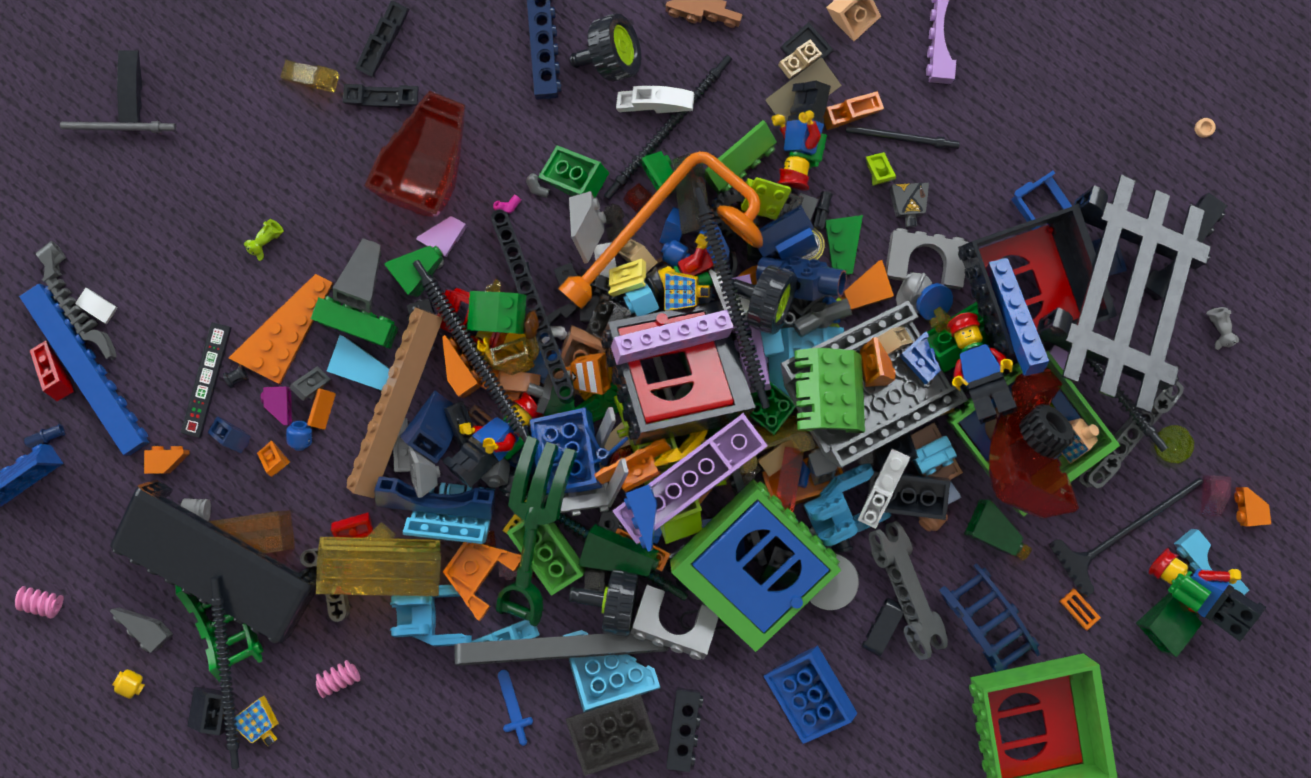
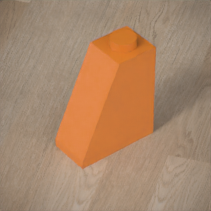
M880 260L847 288L842 297H840L841 300L848 299L851 310L894 297L883 261Z

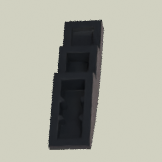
M394 0L390 1L384 17H380L374 33L370 34L356 69L371 77L375 75L397 37L410 10L409 8Z
M119 50L117 67L119 123H141L139 110L142 108L140 94L142 76L139 50Z

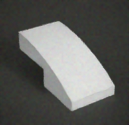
M88 288L84 289L75 303L104 323L109 322L118 308Z

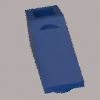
M650 484L626 493L627 498L624 499L627 509H632L634 514L632 518L635 529L640 530L642 535L639 537L642 548H647L648 552L653 549L658 505Z

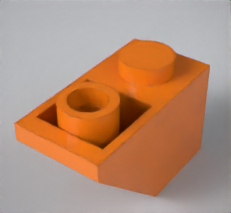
M152 446V450H144V474L171 473L189 455V450H183V446H171V450H164V446Z
M1236 487L1234 499L1238 503L1239 511H1237L1236 517L1238 522H1240V526L1271 524L1269 504L1248 487Z

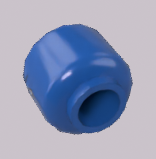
M672 240L670 244L666 242L661 250L663 253L662 260L672 267L676 265L678 267L679 261L690 256L688 253L689 249L677 240Z
M295 421L289 425L286 430L287 445L296 451H302L309 447L312 443L311 426H308L304 421Z

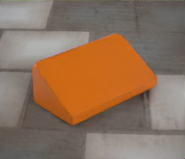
M320 388L317 390L308 419V426L320 429L326 428L336 393Z

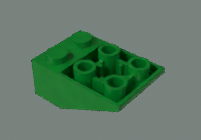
M770 381L771 389L765 390L770 407L762 409L757 392L751 393L755 409L750 416L775 435L795 410L796 406L786 393Z

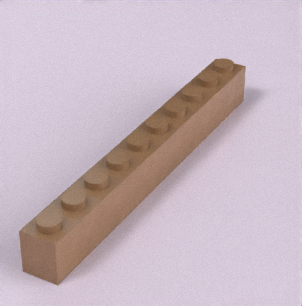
M415 307L414 311L410 314L407 330L402 335V343L396 351L394 364L389 369L387 382L382 387V395L375 406L373 419L368 424V432L365 439L361 442L360 453L356 457L353 471L347 479L346 488L354 494L370 498L375 497L374 490L378 478L384 474L443 318L434 313Z

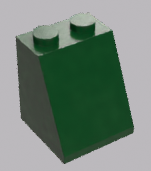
M979 499L964 534L1004 554L1016 556L1017 553L1019 554L1023 548V537L992 501Z
M1170 592L1136 622L1137 626L1162 653L1174 657L1181 653L1203 623L1199 620L1200 616L1198 613L1188 610L1187 606L1174 598Z

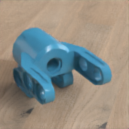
M862 464L834 477L822 490L820 497L803 504L817 536L823 541L825 546L835 545L854 536L857 532L871 527L858 521L860 513L852 516L842 493L868 481L874 474L871 464ZM884 512L879 523L888 519L891 513Z
M453 585L430 586L418 594L391 596L390 605H392V608L396 607L397 627L390 629L391 637L413 636L435 647L471 643L472 636L462 633L435 635V598L457 597L460 594Z

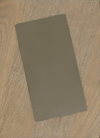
M819 58L769 96L766 102L775 115L780 114L785 117L786 124L790 115V109L794 105L795 92H792L793 84L817 80L831 86L829 95L842 85L825 61Z

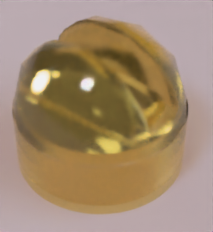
M1023 544L1022 550L1016 556L1023 561L1030 555L1032 548Z

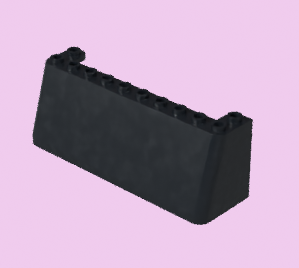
M158 480L138 485L111 541L110 547L112 551L117 555H124L130 558L129 561L135 565L144 566L149 573L160 575L168 584L181 587L184 593L197 596L200 602L207 605L211 604L212 598L211 578L219 577L220 593L224 599L222 604L224 609L222 611L225 612V615L228 614L234 617L233 620L239 624L250 626V629L257 634H264L268 637L269 641L275 644L286 641L292 635L323 581L322 573L311 567H307L300 573L296 572L166 498L170 496L173 489Z

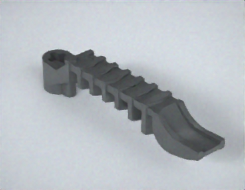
M50 241L36 252L37 257L45 266L42 281L48 285V290L54 294V299L60 303V308L65 311V315L71 320L70 323L77 329V334L81 335L83 340L96 343L106 359L111 358L114 360L116 352L110 337L105 332L92 330L99 325L96 320H89L90 317L86 313L80 314L83 310L78 305L72 307L77 301L73 297H68L72 294L68 288H63L67 284L62 279H58L62 276L59 263L66 259V256L55 242Z

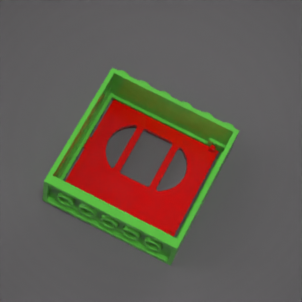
M1084 653L970 677L971 685H969V690L972 697H974L972 708L975 716L977 715L978 721L975 723L977 733L980 734L979 749L984 756L982 767L987 774V778H1117L1100 665ZM1016 693H1028L1039 699V703L998 711L1001 703ZM1042 709L1045 734L1002 743L998 719ZM1046 741L1043 749L1036 756L1029 759H1014L1004 752L1008 749Z

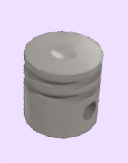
M184 498L182 500V507L209 521L211 513L209 499Z

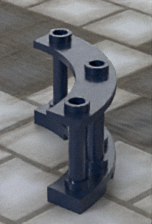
M976 563L973 565L977 572L974 578L955 591H949L946 586L939 589L943 600L958 619L961 618L968 627L967 631L984 650L982 653L994 672L1006 670L1008 665L1029 650H1032L1037 657L1041 655L1037 648L1040 645L1029 634L1018 617V609L1013 603H1008L991 581V575L986 568L981 569ZM983 581L991 592L969 608H963L958 602L960 600L959 597ZM997 598L1005 611L982 627H977L971 619L973 614ZM1010 617L1017 629L996 644L990 645L985 638L987 636L986 633ZM1018 637H1023L1024 645L1004 659L997 657L1001 649Z

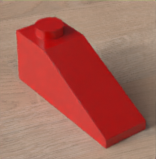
M47 341L30 350L43 392L56 401L74 392L69 376Z

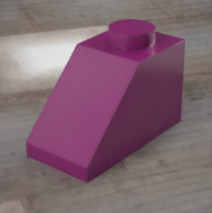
M263 387L261 402L264 404V407L283 425H291L292 397L290 387Z

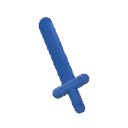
M501 670L498 673V679L511 719V723L504 725L503 730L505 732L516 730L520 745L525 746L527 739L523 727L531 725L533 719L531 717L522 719L509 673L506 670Z

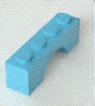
M1198 529L1189 530L1174 543L1177 547V553L1190 562L1189 567L1192 571L1196 572L1197 569L1212 570L1207 559L1211 544ZM1237 580L1235 584H1230L1244 595L1249 591L1241 580Z

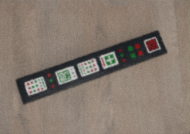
M211 322L181 429L183 434L198 438L202 436L232 327Z

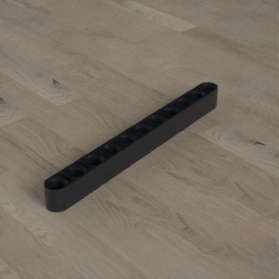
M501 209L495 210L491 215V221L518 293L526 295V314L535 310L538 320H544V323L539 326L535 338L560 402L569 404L575 399V391L506 211ZM498 219H505L503 223H497ZM511 235L509 240H503L504 236ZM511 252H518L515 257L509 256ZM517 269H524V272L521 274L515 273ZM524 286H531L530 290L522 291ZM530 303H537V306L535 308H528V305ZM544 337L551 338L548 343H541ZM551 354L557 355L556 360H547ZM557 372L564 373L561 379L554 378ZM568 389L571 391L569 396H561L563 390Z

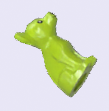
M272 219L263 223L264 226L257 233L255 240H247L244 243L247 252L257 256L259 261L264 258L262 246L274 238H278L284 232L280 224Z

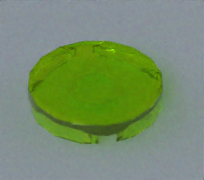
M1170 425L1162 428L1157 433L1168 446L1166 450L1161 452L1154 443L1156 453L1162 460L1168 463H1181L1192 455L1194 439L1186 428Z

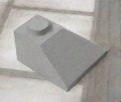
M408 446L411 481L418 498H421L438 485L437 478L440 477L439 466H435L433 461L411 446Z

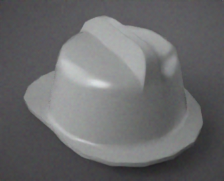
M910 273L906 276L896 296L897 306L909 300L915 312L918 313L916 301L922 295L923 289L932 284L925 273Z

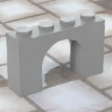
M901 228L891 233L885 269L888 279L905 280L911 252L918 247H930L936 250L943 260L941 284L951 289L960 290L963 288L965 267L962 260L959 259L958 247L969 242L959 237L946 239L944 235L935 234L934 237L927 236V233L916 231L915 234L908 233V230Z
M646 585L630 633L637 639L650 640L656 646L670 647L672 651L690 654L689 656L696 660L704 659L708 654L718 616L707 606L701 605L693 629L683 635L671 634L662 627L659 621V609L665 591Z

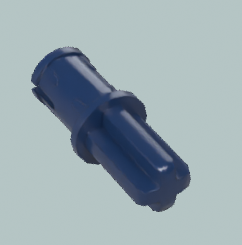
M58 424L46 430L41 429L40 432L25 437L24 443L28 448L44 442L49 443L50 440L65 435L63 426Z

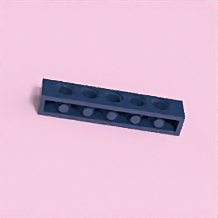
M527 0L534 95L536 100L558 98V92H561V81L557 80L560 66L559 62L555 61V55H559L558 44H554V37H557L556 25L552 24V19L556 18L555 7H551V0ZM539 2L546 3L543 7L536 6ZM541 20L547 21L543 26L538 25V22ZM543 38L549 40L546 44L539 43ZM543 57H550V60L548 62H541V59ZM545 75L552 76L549 81L542 80Z

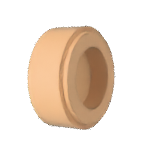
M1203 118L1195 124V132L1202 138L1211 136L1216 129L1215 123L1209 118Z

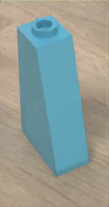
M340 335L327 372L382 390L389 377L388 372L390 368L348 338Z

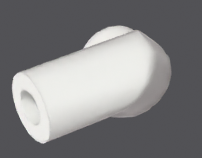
M550 326L554 337H558L560 340L566 338L567 332L564 327ZM544 337L541 341L545 344L551 338Z

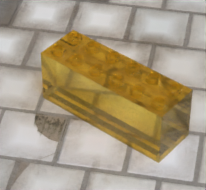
M320 537L317 555L316 594L438 596L441 565L440 540Z

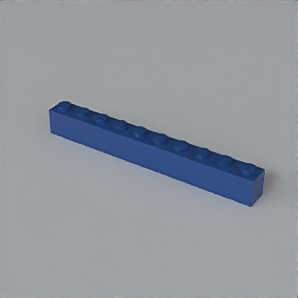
M37 284L19 296L121 453L123 455H132L149 443L147 432L136 423L138 421L134 413L128 411L126 400L115 391L117 390L116 385L105 376L107 374L106 370L102 365L97 364L95 353L84 344L86 340H83L81 335L77 334L74 329L75 326L70 323L71 320L69 317L67 318L64 310L60 308V303L54 299V294L48 290V286Z

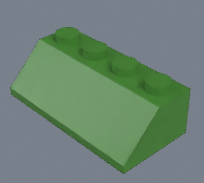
M762 120L721 155L718 160L743 179L747 175L746 171L749 168H756L761 163L760 159L764 155L768 157L776 150L774 147L777 141L766 122ZM710 167L705 169L704 179L718 195L732 188L730 184Z
M524 520L519 521L507 531V534L520 552H522L525 532ZM554 522L540 525L537 529L532 569L552 596L582 577L586 570V567L578 565L579 557Z

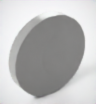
M836 554V558L840 561L838 565L841 571L810 600L812 604L821 609L836 610L845 607L854 599L858 591L859 577L856 568L847 558Z

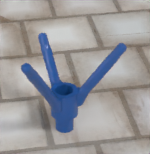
M585 426L597 451V459L590 462L592 465L600 463L602 466H606L611 455L629 439L625 437L610 451H607L604 448H600L589 426Z

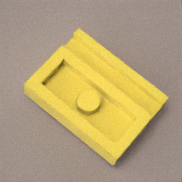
M639 259L609 269V294L614 297L645 287L646 262L643 259Z

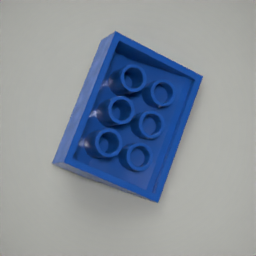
M586 408L530 420L532 437L540 441L535 454L536 467L546 442L558 446L546 495H549L565 448L575 450L578 453L565 493L603 488L602 484L594 476L600 470L599 463L593 465L590 463L597 459V451L585 428L588 425L595 437L592 413Z
M39 444L32 448L30 454L17 458L15 464L0 470V507L63 464L51 445Z
M818 645L764 675L765 680L803 744L851 723L857 715L854 706Z

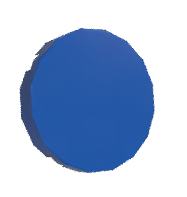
M935 283L924 288L921 292L922 295L916 301L917 311L926 320H936L950 310L953 303V294L945 285Z

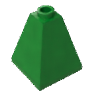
M430 245L390 260L384 265L408 295L418 297L425 288L422 287V278L412 263L420 260L428 275L433 276L443 260L441 257L443 252L438 246L433 247Z

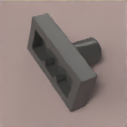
M548 374L542 387L529 383L526 394L539 398L536 412L544 414L550 400L553 387L550 375Z

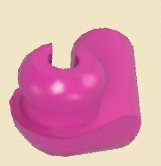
M514 194L509 202L496 201L493 204L494 210H504L507 214H510L522 200Z

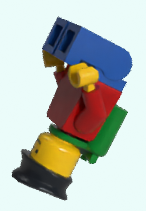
M718 226L715 228V230L719 229V233H716V235L720 234L721 237L718 240L722 239L723 241L719 245L723 244L724 248H721V250L725 249L726 251L722 255L727 254V258H724V260L728 259L729 261V247ZM707 231L699 232L695 240L698 244L695 253L679 261L678 267L676 265L672 269V267L667 266L657 270L655 266L649 274H646L645 280L653 292L657 303H659L661 298H665V272L667 271L698 276L699 285L712 286L709 270L712 269L715 272L718 266L714 267L713 264L717 262H712L711 260L715 256L711 257L710 254L713 251L709 252L708 250L712 246L707 247V244L710 243V241L706 242L705 240L708 236L704 237V233H707Z

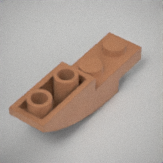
M672 0L666 3V12L670 16L675 18L679 16L684 17L690 23H701L703 16H705L711 22H717L718 20L724 22V25L734 28L735 26H740L742 14L725 9L727 1Z

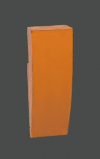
M877 91L826 107L822 118H824L826 129L829 130L883 110L884 107Z

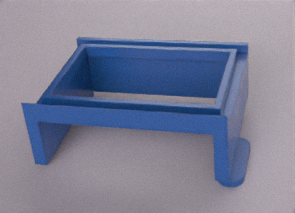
M1054 170L1035 183L1028 182L1015 191V196L1011 200L1027 222L1034 220L1035 217L1022 200V197L1043 183L1048 187L1062 209L1072 207L1052 178L1055 174ZM1041 226L1032 228V230L1040 228Z

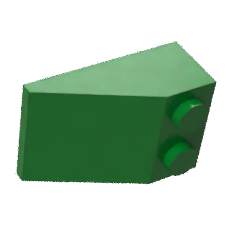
M557 145L538 178L572 197L591 191L595 198L609 172L601 162Z
M470 291L467 330L524 334L526 295Z

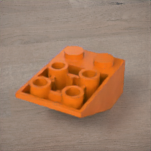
M444 335L442 338L447 381L458 397L464 399L482 387L480 383L482 378L479 379V374H476L474 369L471 370L469 367L471 365L470 361L467 360L468 357L463 353L460 354L458 350L461 348L456 340Z

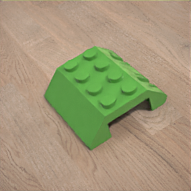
M809 348L795 350V360H800L795 362V367H810V372L795 374V379L802 380L796 381V399L802 400L797 401L796 406H812V412L797 414V419H811L797 421V430L837 429L846 430V433H864L862 355L854 350Z

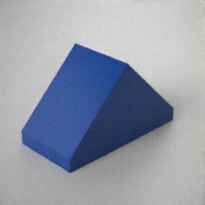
M673 207L666 219L659 242L663 244L666 242L670 244L672 240L680 242L691 214Z

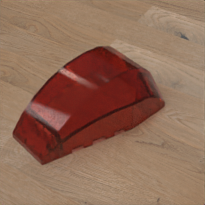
M429 91L416 106L412 115L403 122V126L399 131L395 132L390 138L391 141L379 152L365 182V188L383 200L421 216H438L445 208L455 189L462 145L465 105Z
M1017 407L1019 412L1000 417L999 414L993 429L989 448V475L996 497L1003 503L1034 517L1047 518L1077 511L1079 506L1069 477L1065 472L1062 473L1059 468L1062 465L1060 460L1053 457H1044L1034 451L1024 440L1020 432V421L1030 412L1024 409L1021 411V408Z

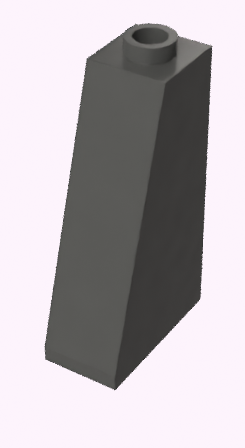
M366 239L361 240L333 287V300L370 313L380 262V244Z

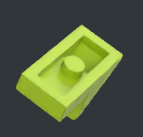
M884 152L866 157L867 166L872 174L873 186L896 179V175Z

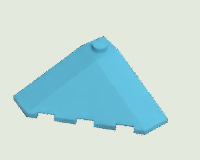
M580 630L563 636L588 635V633ZM628 654L569 658L584 715L659 689L660 685L655 669L649 665L644 667L636 662L637 659Z

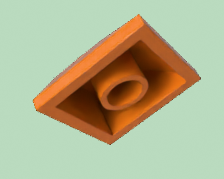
M873 337L860 349L865 386H887L895 380L896 372L892 366L891 359L879 339Z

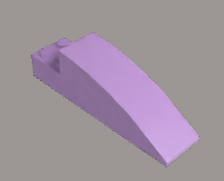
M741 414L649 483L658 503L655 530L768 447L744 414ZM624 502L614 509L613 513L635 543L638 544L640 542L639 537L642 535L640 530L635 529L632 518L634 514L632 509L628 510Z

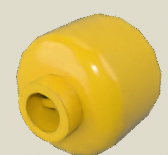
M126 669L124 672L120 671L112 684L114 692L128 699L132 698L135 694L139 695L144 687V684L141 683L143 677L129 669Z

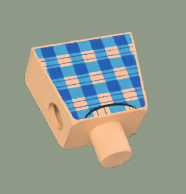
M1081 418L1068 421L1075 433V440L1061 453L1070 464L1088 452L1098 441L1096 437L1099 434L1098 427L1094 424L1088 426Z

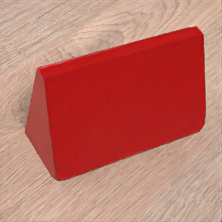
M368 512L331 524V532L337 545L375 534Z

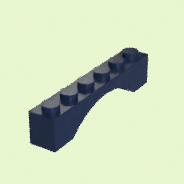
M379 477L374 490L376 507L492 520L495 508V490L474 488L458 494H435L428 492L423 497L418 498L414 487L397 478Z

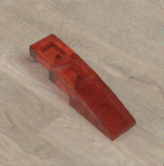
M785 446L777 497L782 502L785 510L789 508L794 513L804 450Z

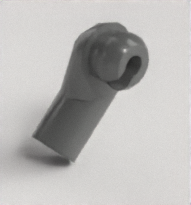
M529 174L526 178V183L530 192L548 198L550 189L539 185L536 174Z

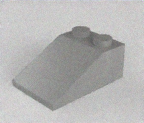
M591 191L569 197L571 238L584 264L589 262L604 233V223H606L604 212L599 210V201L593 197Z

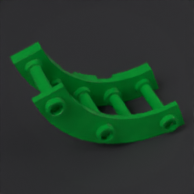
M175 585L177 597L184 604L188 612H193L198 620L195 625L203 640L206 639L209 647L205 650L209 671L219 681L222 677L219 676L221 671L218 670L220 667L218 662L220 660H217L219 655L216 654L219 651L216 649L218 645L215 643L217 638H215L214 630L216 628L213 626L216 622L209 621L205 613L206 609L212 605L200 602L195 595L186 594L181 590V587ZM227 614L223 616L226 618L223 622L228 623L234 617ZM242 624L243 631L227 638L228 642L226 644L229 646L247 638L248 649L228 659L230 661L229 666L250 656H253L258 663L262 662L261 653L263 652V647L258 640L257 634L246 624Z

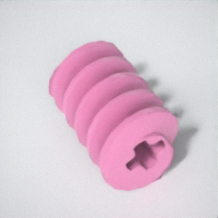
M22 586L16 594L15 607L18 611L24 610L26 613L31 612L34 615L39 614L42 617L54 618L62 607L64 597L59 595L56 599L55 593H51L49 596V593L44 591L41 595V590L39 589L34 592V589L30 587L26 591V586Z
M346 660L345 667L340 663L337 665L338 671L331 667V674L325 670L323 671V678L319 673L316 674V687L320 696L325 698L326 694L331 695L333 691L338 692L340 687L344 689L347 687V684L352 685L354 681L359 682L360 674L356 666Z

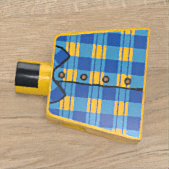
M672 271L665 272V310L697 306L699 297L710 296V286L699 285L698 276Z
M265 696L256 700L234 718L237 720L235 724L237 725V730L250 743H254L259 738H262L265 744L269 746L277 740L271 729L279 723Z

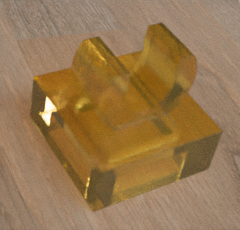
M938 307L934 310L936 317L932 318L929 323L932 328L935 326L937 333L943 331V329L950 333L947 325L951 321V317L941 307Z

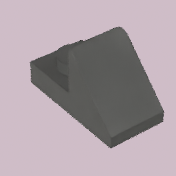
M317 366L293 382L290 389L301 400L304 401L307 398L312 400L316 396L317 390L319 388L323 389L331 378Z

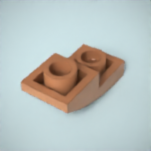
M499 371L498 381L501 383L499 386L502 385L504 387L502 390L506 392L526 393L529 383L540 386L541 375L517 371Z

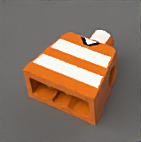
M606 353L577 357L570 367H565L569 378L573 379V385L576 390L603 395L611 387Z

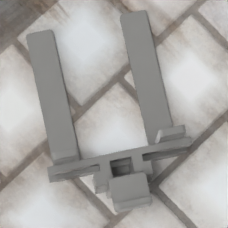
M608 407L595 437L600 448H604L616 422L613 407ZM625 458L620 459L609 484L607 482L602 484L603 488L584 492L564 493L565 498H563L560 513L571 511L572 516L580 515V510L600 507V512L608 511V507L612 506L628 475Z

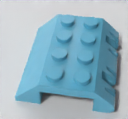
M441 483L439 494H445L446 483ZM449 483L447 486V494L465 492V485ZM467 486V490H466V491L471 490L472 487L470 488V487ZM413 511L411 518L407 517L403 535L483 544L486 542L491 520Z

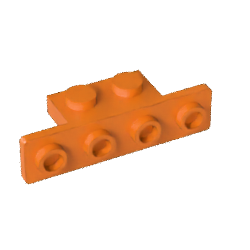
M664 438L654 441L643 449L636 450L634 454L625 458L628 468V475L622 485L625 492L661 474L658 466L654 465L655 457L671 450L669 443ZM620 459L608 467L601 468L599 472L594 474L595 478L601 484L610 481Z

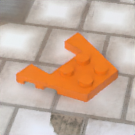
M463 542L443 573L463 598L475 618L481 621L491 606L475 596V593L498 561L515 572L520 565L521 555L484 544Z

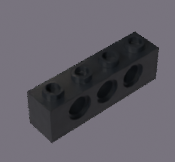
M679 687L676 689L666 769L690 772V767H694L695 755L692 752L693 747H697L698 735H695V729L700 727L701 716L698 715V708H702L703 696H700V690ZM690 705L693 707V712L688 715L684 714L682 711L683 707ZM688 725L691 730L689 733L683 734L680 732V727ZM678 746H687V752L679 753L677 751Z

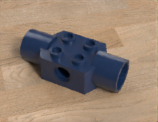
M798 256L788 257L783 260L762 257L759 260L756 271L757 281L769 265L785 268L797 275V287L794 298L814 301L825 295L841 297L844 293L847 279L846 271L830 268L826 262H821L817 259H801Z

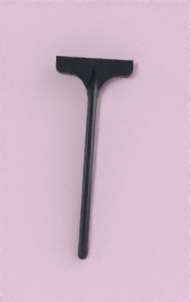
M1202 478L1196 479L1092 550L1087 552L1072 551L1060 539L1049 543V547L1083 598L1090 597V594L1094 592V586L1088 576V567L1097 555L1203 485L1204 480Z

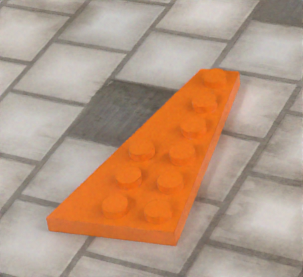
M315 274L252 334L229 359L281 384L314 322L310 318L318 297L325 299L334 283Z

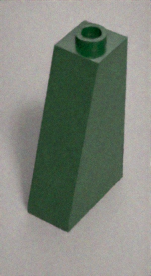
M595 524L588 532L578 565L610 571L621 570L637 575L649 576L652 570L656 571L660 559H657L658 550L652 549L648 552L647 548H642L641 543L636 544L632 539Z

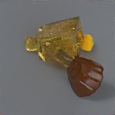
M533 310L526 316V338L522 337L489 349L490 340L488 337H484V344L478 340L477 349L485 352L484 356L494 370L514 375L519 372H527L535 366L534 360L537 359L539 354V346L536 340L539 322L536 311Z

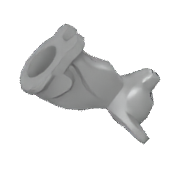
M1225 307L1215 308L1206 313L1221 334L1215 343L1216 350H1219L1222 346H1234L1239 342V338L1232 333V323L1229 317L1231 310Z

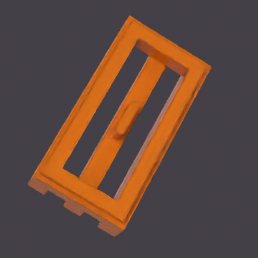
M1074 588L1059 601L1086 631L1101 618ZM1073 595H1075V597L1093 615V619H1091L1083 611V609L1074 601V599L1072 598ZM1068 600L1089 622L1088 624H1086L1079 617V615L1070 607V605L1067 603Z

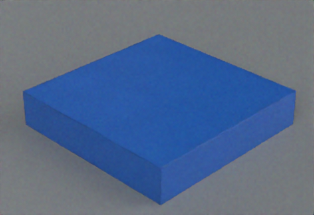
M810 228L775 246L781 260L793 256L802 258L818 249L816 239Z

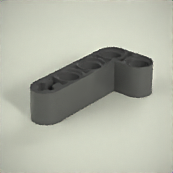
M331 545L305 550L300 556L303 566L313 567L321 565L330 619L335 622L346 619L350 614V606L340 549ZM329 549H331L334 552V557L332 560H330L327 557V551ZM309 553H313L315 556L313 563L308 561ZM332 568L337 571V577L335 579H333L330 576V570ZM334 588H338L340 590L339 598L334 597ZM342 601V603L334 605V602ZM336 610H342L343 614H336Z

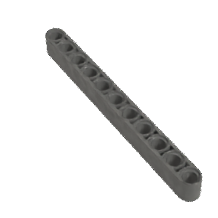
M631 633L628 637L592 634L458 643L454 645L455 665L460 666L669 651L667 646H656L652 641L637 639Z

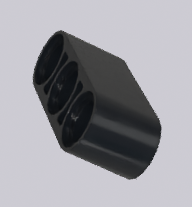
M886 598L884 601V607L882 606L875 618L876 622L872 624L866 635L867 639L863 641L861 646L878 657L884 652L904 614L900 604L890 598Z

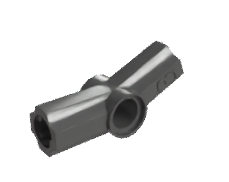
M847 298L828 305L826 303H818L812 306L810 313L795 320L792 325L797 334L803 337L817 328H827L833 321L853 314Z

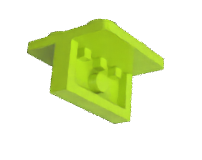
M758 177L754 180L748 178L746 183L759 195L761 204L758 215L774 220L777 219L791 192V188ZM746 198L741 205V210L747 211L749 207Z

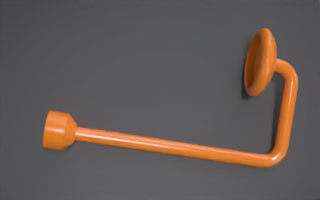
M699 151L692 153L672 173L582 277H568L559 287V290L582 309L592 298L590 284L697 164H706L748 200L749 207L745 213L734 207L719 206L717 207V214L737 235L755 248L763 246L761 232L753 222L760 211L759 195L715 156L708 152Z

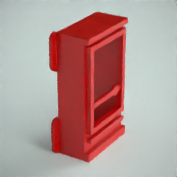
M460 288L445 291L444 295L447 296L446 299H449V303L452 304L451 308L455 309L454 312L458 313L462 301L469 304L470 292ZM467 311V314H466V317H465V320H464V323H463V325H465V327H466L467 322H468V311ZM442 320L440 328L448 332H452L449 331V327H447L446 323H444V321ZM493 332L490 338L489 349L501 351L507 333ZM470 334V338L474 339L473 342L477 344L478 340H480L484 344L483 339Z

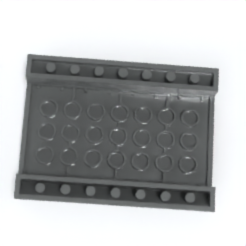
M908 300L812 348L854 350L860 354V349L873 337H879L888 330L901 326L905 327L914 342L921 336L913 324L918 315ZM908 345L889 355L896 372L895 380L889 385L866 387L863 374L864 433H846V430L815 429L810 431L822 454L841 468L968 401L963 390L959 391L955 386L951 387L942 371L925 385L899 357L910 346ZM794 356L781 363L784 387L796 406L797 401H802L796 399V381L802 380L795 379V374L810 372V367L796 368L795 362L800 360H795ZM796 406L799 413L812 412V406Z

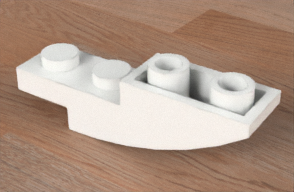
M633 86V91L618 92L616 109L618 112L655 110L656 113L693 111L694 92L664 86Z
M891 449L864 504L858 521L876 529L910 459L909 456Z

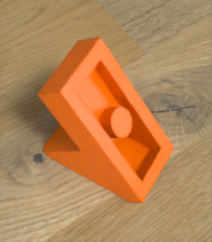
M272 440L257 452L266 473L271 477L290 463L288 458Z

